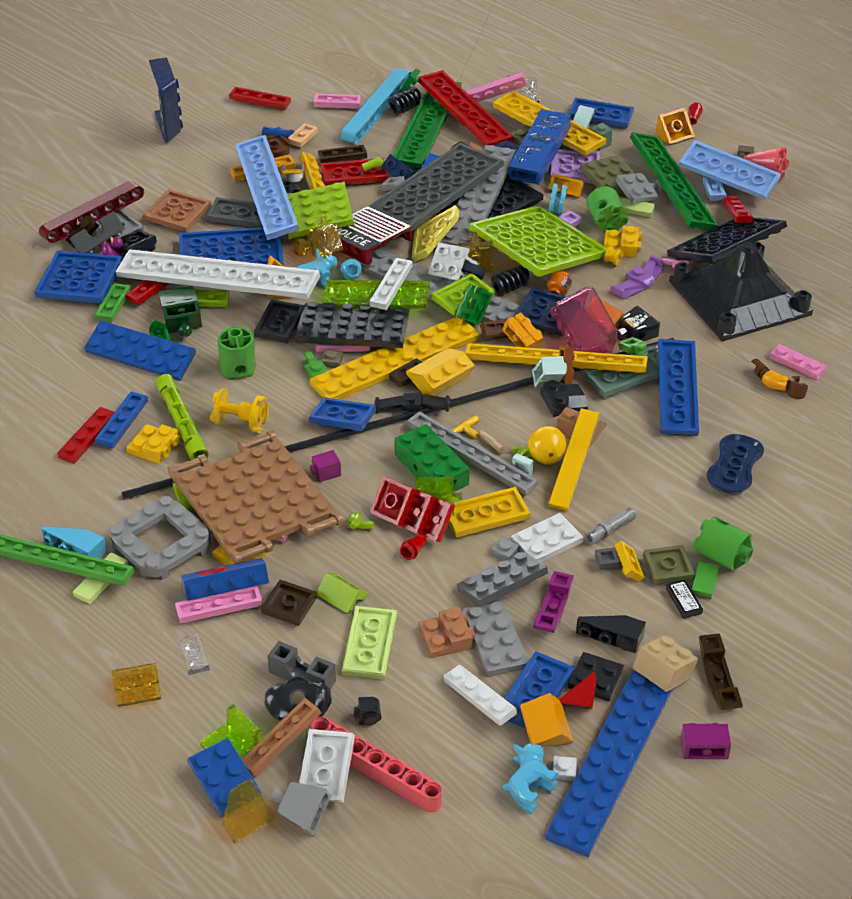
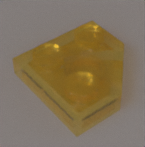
M251 778L230 790L222 825L235 844L274 820L275 816Z

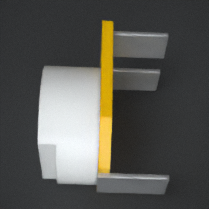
M284 162L281 164V174H286L287 181H301L304 178V162L302 163V170H286Z

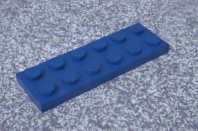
M100 320L84 347L87 353L155 374H169L178 381H181L197 353L195 348Z
M658 339L660 434L698 436L699 414L695 341Z

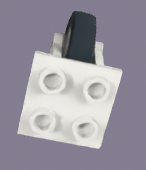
M438 242L428 275L457 281L459 278L461 279L472 273L480 280H483L485 270L477 265L478 262L467 256L469 248Z

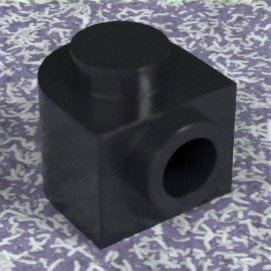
M358 697V706H354V719L359 721V725H374L382 718L379 699L376 697Z

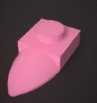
M660 258L664 264L673 268L680 262H686L691 266V269L693 268L694 261Z

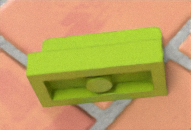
M326 572L317 590V596L345 613H350L356 600H365L368 592L338 574Z

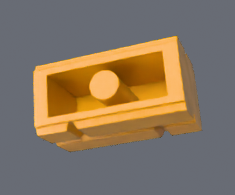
M522 313L506 320L502 329L517 347L539 348L544 339L541 331L536 330L531 324L530 319Z

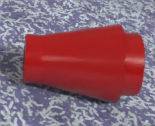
M694 102L688 107V117L692 125L697 123L703 113L700 103Z
M419 534L414 538L404 541L400 547L401 556L407 560L415 559L424 545L427 544V538L423 534Z

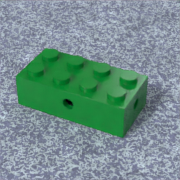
M427 424L394 438V455L433 496L440 499L469 485L470 468Z

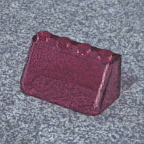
M584 287L553 304L550 310L551 316L554 317L558 329L561 330L565 342L568 346L572 347L573 351L612 353L617 340V329L594 287Z

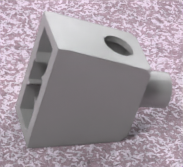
M291 782L286 792L278 788L275 789L271 801L280 805L277 812L284 819L309 835L314 836L332 795L323 787Z

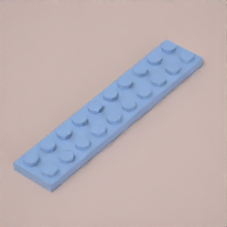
M263 135L235 144L267 240L300 230L266 136Z

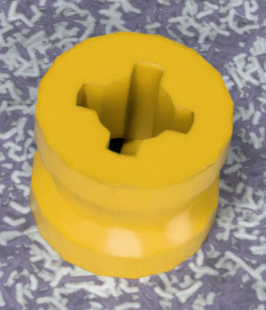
M609 246L605 252L604 261L607 263L613 262L614 265L618 266L623 257V250H617L613 246Z

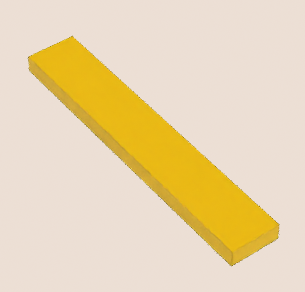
M581 408L549 501V507L568 511L599 419V412Z

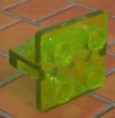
M453 477L415 479V486L418 490L453 505L454 501H462V493H454Z

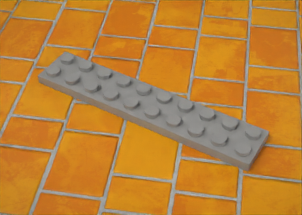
M485 145L482 152L502 159L504 166L460 197L457 204L459 219L440 243L469 248V251H473L479 237L469 230L470 223L488 218L509 172V165L516 154V150Z
M378 249L372 255L371 264L366 265L363 263L361 265V272L383 280L396 258H403ZM412 262L413 266L400 288L434 301L432 293L455 282V280L428 275V268ZM494 295L481 321H497L514 317L520 305Z

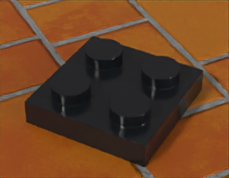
M583 652L569 680L568 688L573 689L594 672L596 675L594 697L610 701L623 672L624 665Z

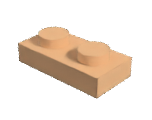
M304 123L288 138L289 144L302 148L318 133V128Z

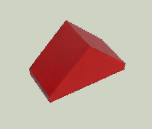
M591 673L559 700L562 705L593 709L596 683L595 673Z

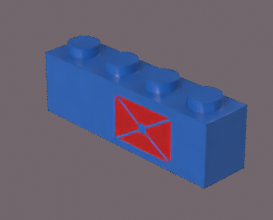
M262 558L181 575L183 591L187 601L269 583L266 563Z

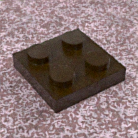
M280 579L262 605L261 613L299 626L317 599V592Z

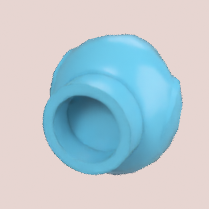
M348 259L343 262L340 267L341 275L346 280L357 279L361 273L359 260Z

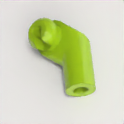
M376 157L362 164L366 172L373 168H381L384 161L382 158Z

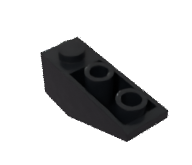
M627 615L579 616L576 634L636 654L644 637L646 622Z

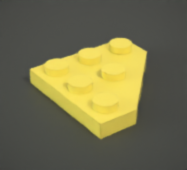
M456 205L415 229L411 257L415 262L425 259L458 221L459 209Z

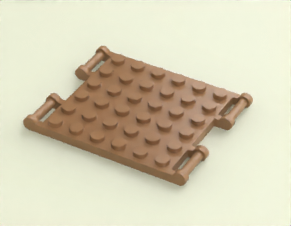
M273 430L248 441H239L237 445L241 453L209 464L206 456L202 454L197 459L177 466L171 465L167 467L172 480L234 564L241 563L242 560L260 553L273 551L270 541L284 535L302 530L306 537H310L317 531L344 523L342 514L338 513L279 441ZM268 441L270 442L268 444L249 450V448L266 443ZM201 466L200 468L179 475V473Z

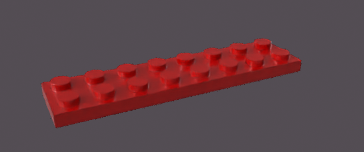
M443 70L418 77L419 80L417 82L484 146H498L513 141V135Z

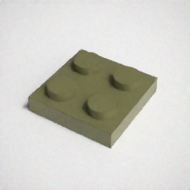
M683 545L644 550L643 557L654 585L674 583L681 580H694L695 573Z

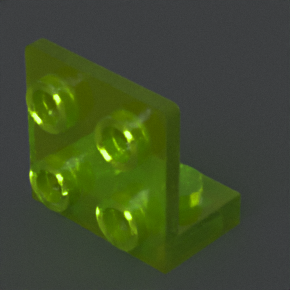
M233 704L226 709L227 723L201 740L200 746L206 749L229 738L242 759L262 740V731Z

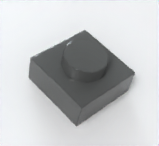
M615 547L595 550V558L600 570L620 568V560Z

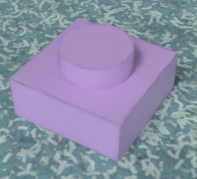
M571 210L559 216L560 219L573 227L582 223V217Z

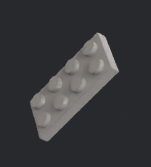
M503 600L488 603L482 607L478 605L463 608L462 612L465 611L468 617L467 626L472 627L474 630L475 639H473L487 677L525 668L529 661Z

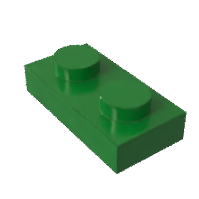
M415 68L398 94L412 88L411 86L415 85L419 80L418 75L421 71Z

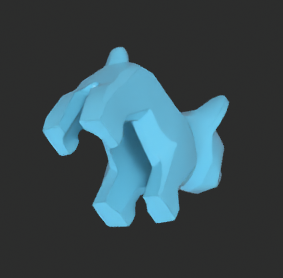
M317 248V259L300 265L297 268L319 270L320 277L317 282L324 289L332 287V281L328 277L331 276L330 270L337 266V258L330 253L323 254Z
M528 743L520 747L514 744L513 748L517 756L513 757L512 760L520 765V768L510 778L508 784H503L502 787L504 790L509 791L519 807L532 814L538 807V804L535 802L538 794L530 791L539 787L552 793L557 787L555 779L558 777V772L548 770L543 763L545 752L541 745Z

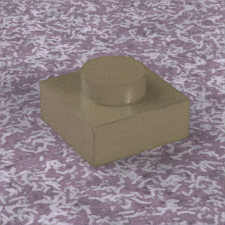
M738 146L737 154L740 157L754 153V147Z
M325 350L322 362L326 367L330 368L340 366L343 351Z

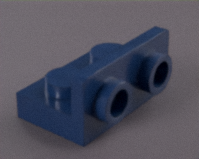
M389 154L381 166L394 177L404 176L405 180L417 173L391 154Z

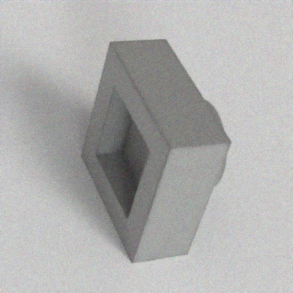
M502 537L492 548L491 555L507 560L515 556L519 551V545Z

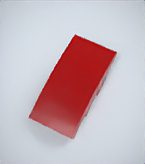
M383 476L370 513L441 543L455 505Z

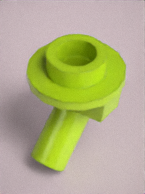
M513 446V453H518L533 460L528 448Z
M352 512L346 519L348 523L346 527L353 530L356 527L358 529H374V521H361L360 512L356 514Z

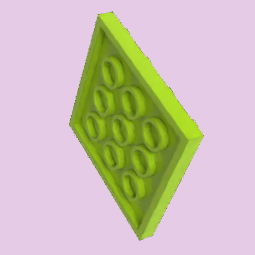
M345 182L287 194L300 229L293 233H288L289 239L355 225Z

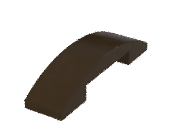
M720 633L700 635L699 645L711 692L718 707L721 710L742 708L743 703L738 688L733 685L725 660V647Z

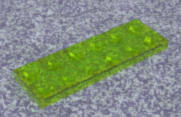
M327 280L323 304L334 303L341 306L343 304H352L358 307L361 305L370 306V300L382 280ZM404 281L388 308L395 309L401 306L405 309H427L430 281Z

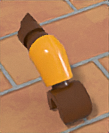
M759 359L751 361L756 366L754 374L762 380V384L766 387L785 391L786 388L788 396L794 399H803L806 396L808 385L799 383L801 376H792L788 380L787 376L768 369Z

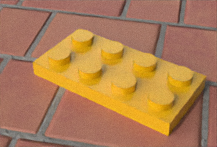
M512 487L451 503L455 505V508L449 520V525L455 537L458 538L530 519L531 513L517 488Z

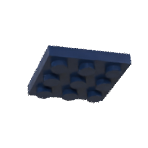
M532 287L515 315L522 313L530 319L535 329L563 337L580 308L581 301Z

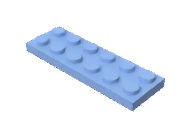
M694 140L679 161V166L764 200L767 199L781 178V173Z

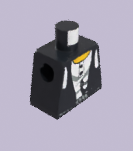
M636 306L619 319V327L615 334L618 340L634 337L644 342L659 336L660 322L642 308Z

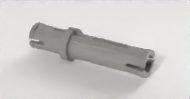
M628 507L608 521L600 522L596 528L585 534L586 541L592 545L601 538H607L614 530L635 519V510Z

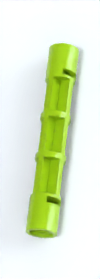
M169 374L160 375L155 381L156 387L162 399L166 402L168 412L174 419L176 429L181 434L184 447L190 459H197L202 454L208 459L209 452L201 436L197 433L195 423L187 412V406L179 395V390L173 377Z

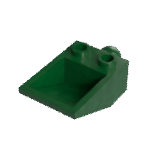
M193 286L158 292L168 333L178 332L182 337H188L192 334V329L202 327L200 309Z

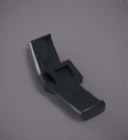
M405 391L401 396L385 399L376 397L374 403L376 405L375 413L378 414L379 411L402 407V411H421L422 406L444 409L446 412H449L450 396L446 395L445 398L424 395L422 391Z

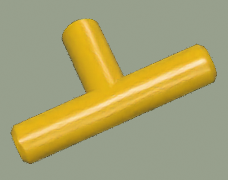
M474 415L451 430L458 434L464 431L475 439L479 433L470 426L479 422V417Z

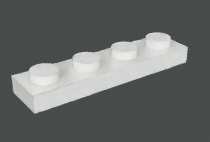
M400 258L394 260L371 298L370 307L387 310L413 266L412 261Z
M460 664L443 675L445 683L499 726L517 714L516 708Z

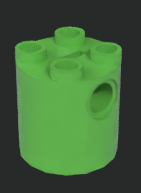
M607 186L597 188L587 198L586 205L598 229L601 231L618 230L628 223L627 211L613 188Z
M230 327L221 331L217 342L219 364L222 373L230 380L252 376L256 368L253 333L244 327Z
M715 516L710 520L705 519L700 527L702 532L693 543V548L698 553L731 570L738 569L750 560L754 551L752 547V534Z

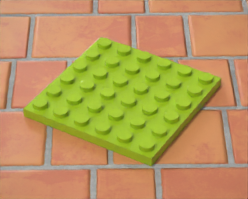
M540 205L473 222L469 226V230L475 233L476 236L481 237L488 244L493 245L500 252L505 253L512 260L517 261L524 268L529 269L534 275L539 277L603 258L607 250L606 247Z

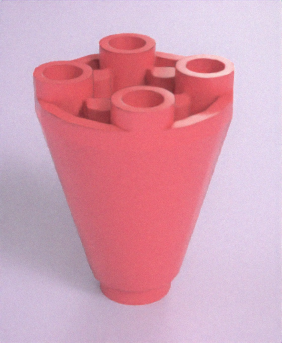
M786 147L760 151L743 157L747 161L781 173L780 179L785 178V169L789 167V159H786Z

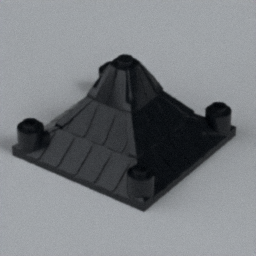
M750 242L743 243L728 253L720 262L703 269L691 271L689 264L680 262L675 265L674 274L669 278V282L722 342L808 317L813 313V309L810 307L812 295L806 290H800L796 293L791 290L783 279L764 261L765 247L760 242H757L755 245Z

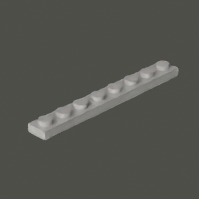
M419 411L407 420V427L413 430L427 424L458 457L509 487H516L519 493L526 496L538 486L537 479Z

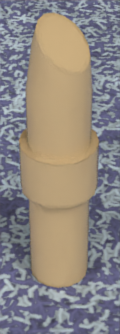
M482 430L480 431L478 436L487 445L493 447L499 453L504 451L505 448L494 437Z

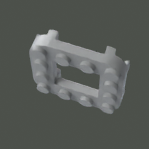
M163 496L160 500L150 503L121 520L110 529L114 551L116 553L121 552L140 570V576L145 579L148 576L161 577L162 580L168 578L169 571L197 553L204 556L210 543L208 528L182 504L172 500L170 496ZM160 521H163L165 524L169 522L185 536L157 554L153 553L136 537V535Z

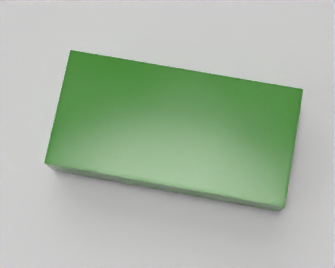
M699 561L692 587L695 596L712 599L719 565Z

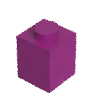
M334 450L312 456L310 470L319 482L341 476V462Z

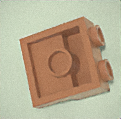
M459 607L439 611V617L419 621V629L431 658L472 649V640L475 639V633L472 627L467 626L468 617L466 612H461Z

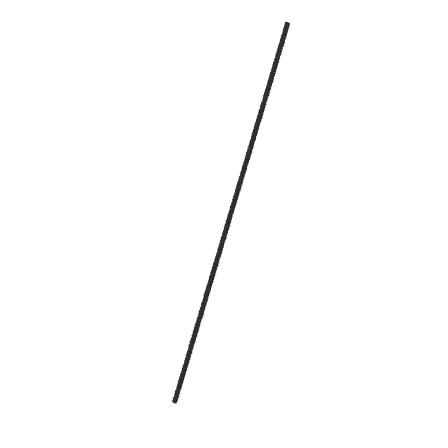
M658 341L647 344V348L656 346ZM625 351L615 353L621 355H630L627 354ZM572 367V368L574 369V372L584 370V369ZM533 377L450 399L449 407L534 384ZM422 407L420 412L428 414L442 409ZM408 411L368 422L363 431L343 429L284 447L290 453L407 420L419 411ZM172 478L122 491L121 495L123 499L172 486L175 482Z

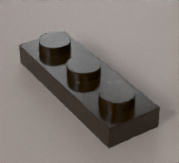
M363 144L318 150V157L320 163L361 160L367 158V151Z

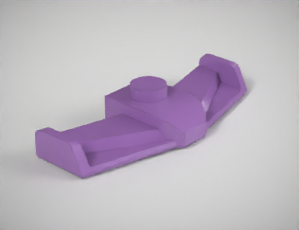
M651 255L643 269L635 266L626 273L627 281L611 286L610 292L625 299L645 289H649L654 285L655 280L664 268L662 260Z

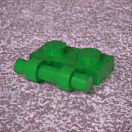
M470 283L463 293L464 297L461 304L457 306L458 310L455 316L462 319L465 312L463 319L479 326L494 293L477 287L474 293L476 286Z

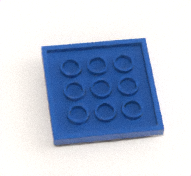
M56 251L35 290V297L102 303L116 277L115 271L123 258L122 256Z

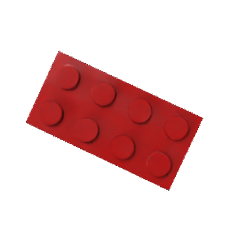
M373 159L320 163L325 186L345 182L346 186L375 182L382 183L388 179V174L382 167L373 168L365 172L362 164Z

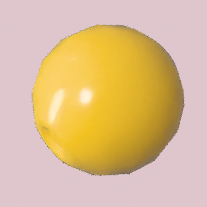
M553 426L539 427L531 433L528 439L529 453L537 463L542 465L557 463L563 458L567 450L565 435Z

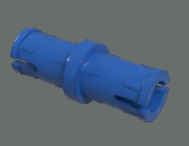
M263 126L262 136L274 135L275 138L283 136L288 139L294 133V130L281 129V127Z

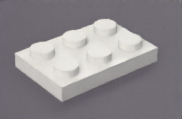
M561 513L511 535V541L519 545L520 552H526L541 563L583 543L584 539Z
M309 729L299 783L323 787L332 795L329 802L343 803L355 735L348 732Z

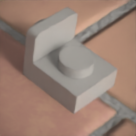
M404 176L389 177L380 185L382 191H391L404 182L405 178Z

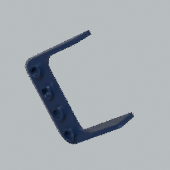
M165 57L151 59L149 64L158 88L160 110L155 111V116L165 143H168L181 132L183 123L182 119L179 118L182 115L181 107L178 106V102H180L179 92L177 93L179 82L178 79L174 78L168 58Z

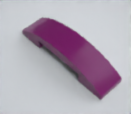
M553 571L547 595L541 611L538 612L533 628L552 633L556 631L569 597L574 575Z

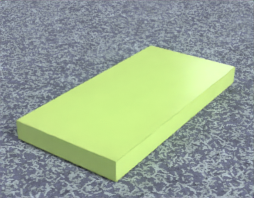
M355 606L342 675L385 680L397 610Z

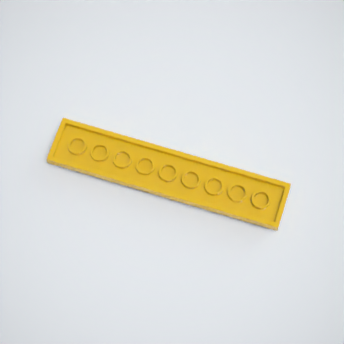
M456 316L405 338L403 348L383 347L310 378V385L323 398L341 400L389 379L390 372L416 358L424 362L447 348L456 350L468 343L480 339V333L466 320Z

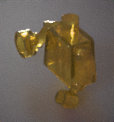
M326 215L316 217L318 227L310 230L307 241L304 238L294 240L293 249L295 254L298 256L305 255L312 247L313 256H317L316 249L318 248L320 251L319 255L327 258L332 253L343 250L337 225H328Z

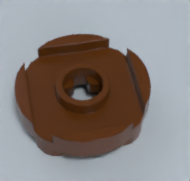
M274 135L266 136L273 158L282 157L290 153L289 140L283 136L275 138Z

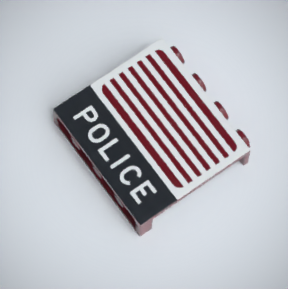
M368 206L352 214L355 225L322 232L325 245L353 259H358L359 262L366 265L372 263L371 250L395 237L400 236L410 242L413 241L410 225Z

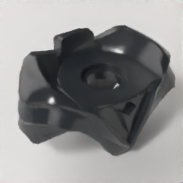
M294 677L285 683L273 685L265 693V706L273 718L278 721L284 719L298 705L292 701L294 692H302L305 698L320 710L321 714L318 717H322L327 712L332 702L331 690L327 685L320 682H311L302 677Z

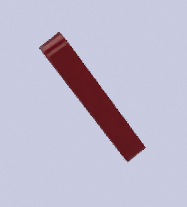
M127 181L44 223L39 228V235L50 243H56L69 236L86 215L97 222L109 213L116 212L140 200L144 195V189L133 181Z

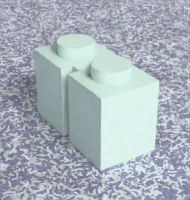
M563 356L542 357L532 370L535 388L544 387L545 382L550 380L560 382L567 373V364L564 363Z

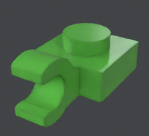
M631 337L618 342L619 349L627 354L636 353L637 356H648L643 351V349L647 348V345L642 340Z
M311 351L304 353L306 357L304 360L305 372L310 378L329 371L321 360L315 361Z

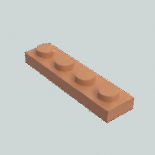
M304 698L241 759L248 771L257 777L321 714L320 710Z

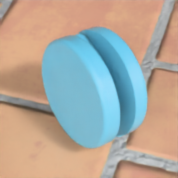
M553 184L548 211L561 216L567 186L562 185L561 194L556 193L558 184Z

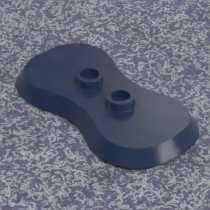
M729 434L723 437L719 443L720 457L707 471V479L713 488L721 492L741 494L752 485L751 470L754 463L763 456L764 447L761 442L752 437L741 434Z

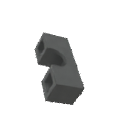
M114 211L98 220L102 228V232L98 237L90 236L83 229L69 238L78 253L91 254L94 252L93 248L99 245V247H102L105 242H108V238L112 236L113 238L123 234L121 230L125 228Z
M278 641L267 655L269 673L283 679L290 680L294 677H302L311 682L323 683L330 689L336 682V664L317 656L311 665L307 664L298 656L297 648Z

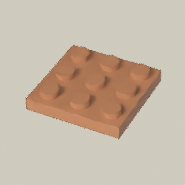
M168 189L143 214V220L181 232H188L211 207V201Z

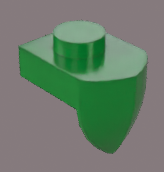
M154 320L149 327L150 335L171 341L166 325L161 321Z

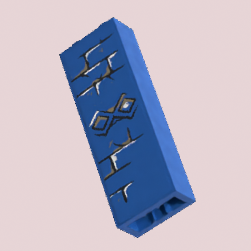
M544 109L540 110L509 165V179L540 185L571 128V114Z

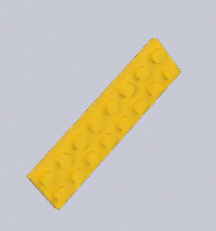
M512 91L493 102L495 109L529 127L532 126L541 109L552 111L516 91ZM571 120V128L562 144L579 152L581 155L587 156L605 145L606 138Z

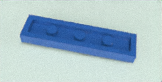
M131 391L95 438L96 444L113 449L147 404L148 396Z

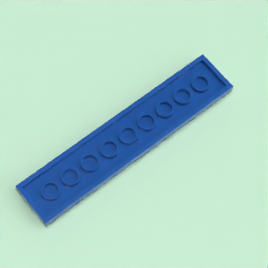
M636 671L631 672L552 821L545 840L589 858L673 689L666 692Z

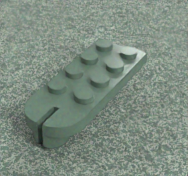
M658 344L643 350L644 353L648 354L646 373L589 369L584 371V377L603 398L659 378Z

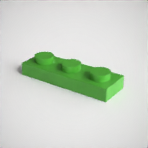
M114 283L95 313V320L112 323L126 300L125 294L131 291L130 285Z

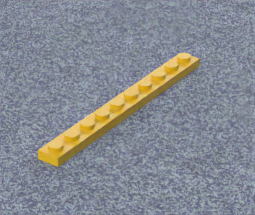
M468 343L465 354L473 361L483 360L531 365L537 364L542 357H559V350ZM574 351L572 367L646 373L648 356Z

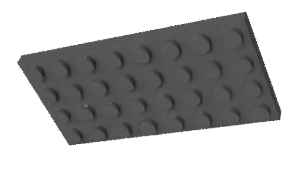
M459 143L368 207L410 225L413 231L456 199L462 197L470 189H473L480 182L486 180L487 177L497 172L504 166V161Z

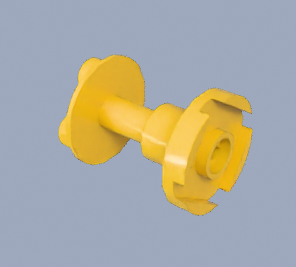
M222 388L213 395V403L215 404L214 410L210 414V421L220 425L226 413L237 415L239 420L248 421L251 432L261 433L264 428L260 427L262 423L267 422L269 403L265 402L268 397L258 395L253 403L242 401L241 404L229 402L228 390Z

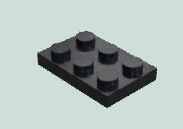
M271 299L254 330V337L288 343L300 321L304 305Z

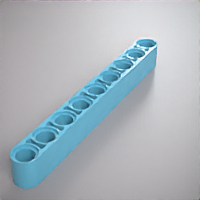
M396 68L342 129L341 140L358 144L389 108L388 99L398 94L412 72Z

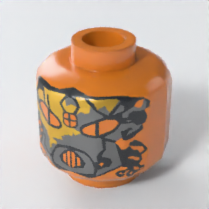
M565 271L554 272L547 283V288L551 293L565 296L572 285V279Z

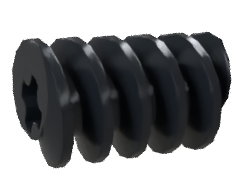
M416 87L407 89L388 99L389 107L396 115H400L420 104L421 93Z
M519 265L501 274L492 276L491 282L496 292L503 296L505 293H510V290L515 291L516 288L525 287L530 274L527 268Z

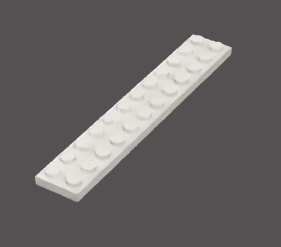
M129 249L115 271L117 277L303 299L309 298L320 277L319 270Z

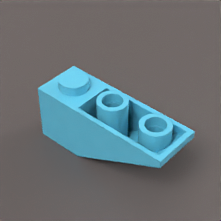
M57 527L41 528L43 541L48 546L100 558L106 553L104 537L90 530Z

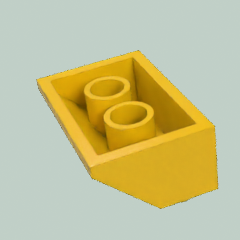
M447 348L406 371V374L417 388L422 391V394L436 396L468 378L475 365L463 351Z

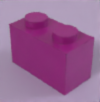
M683 724L680 737L683 759L729 758L731 741L728 724Z

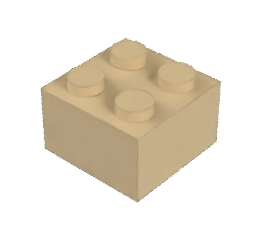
M663 635L640 647L632 668L667 692L691 678L698 658L688 649L682 648L675 643L672 638Z

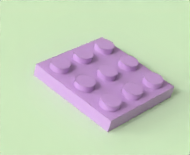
M559 149L552 161L551 178L554 173L593 184L579 170V167L582 163L599 160L600 151H593L584 156L575 150Z

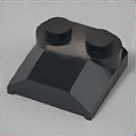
M140 229L120 237L123 240V245L119 250L124 252L125 256L129 249L153 252L156 248V235Z
M550 380L545 382L543 388H540V394L553 417L559 416L566 407L578 412L581 408L588 410L586 396L579 384H561L558 381Z

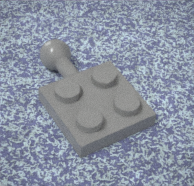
M643 173L619 175L615 180L631 204L656 201L658 195L654 189L659 192L664 191L658 179L655 183H649Z

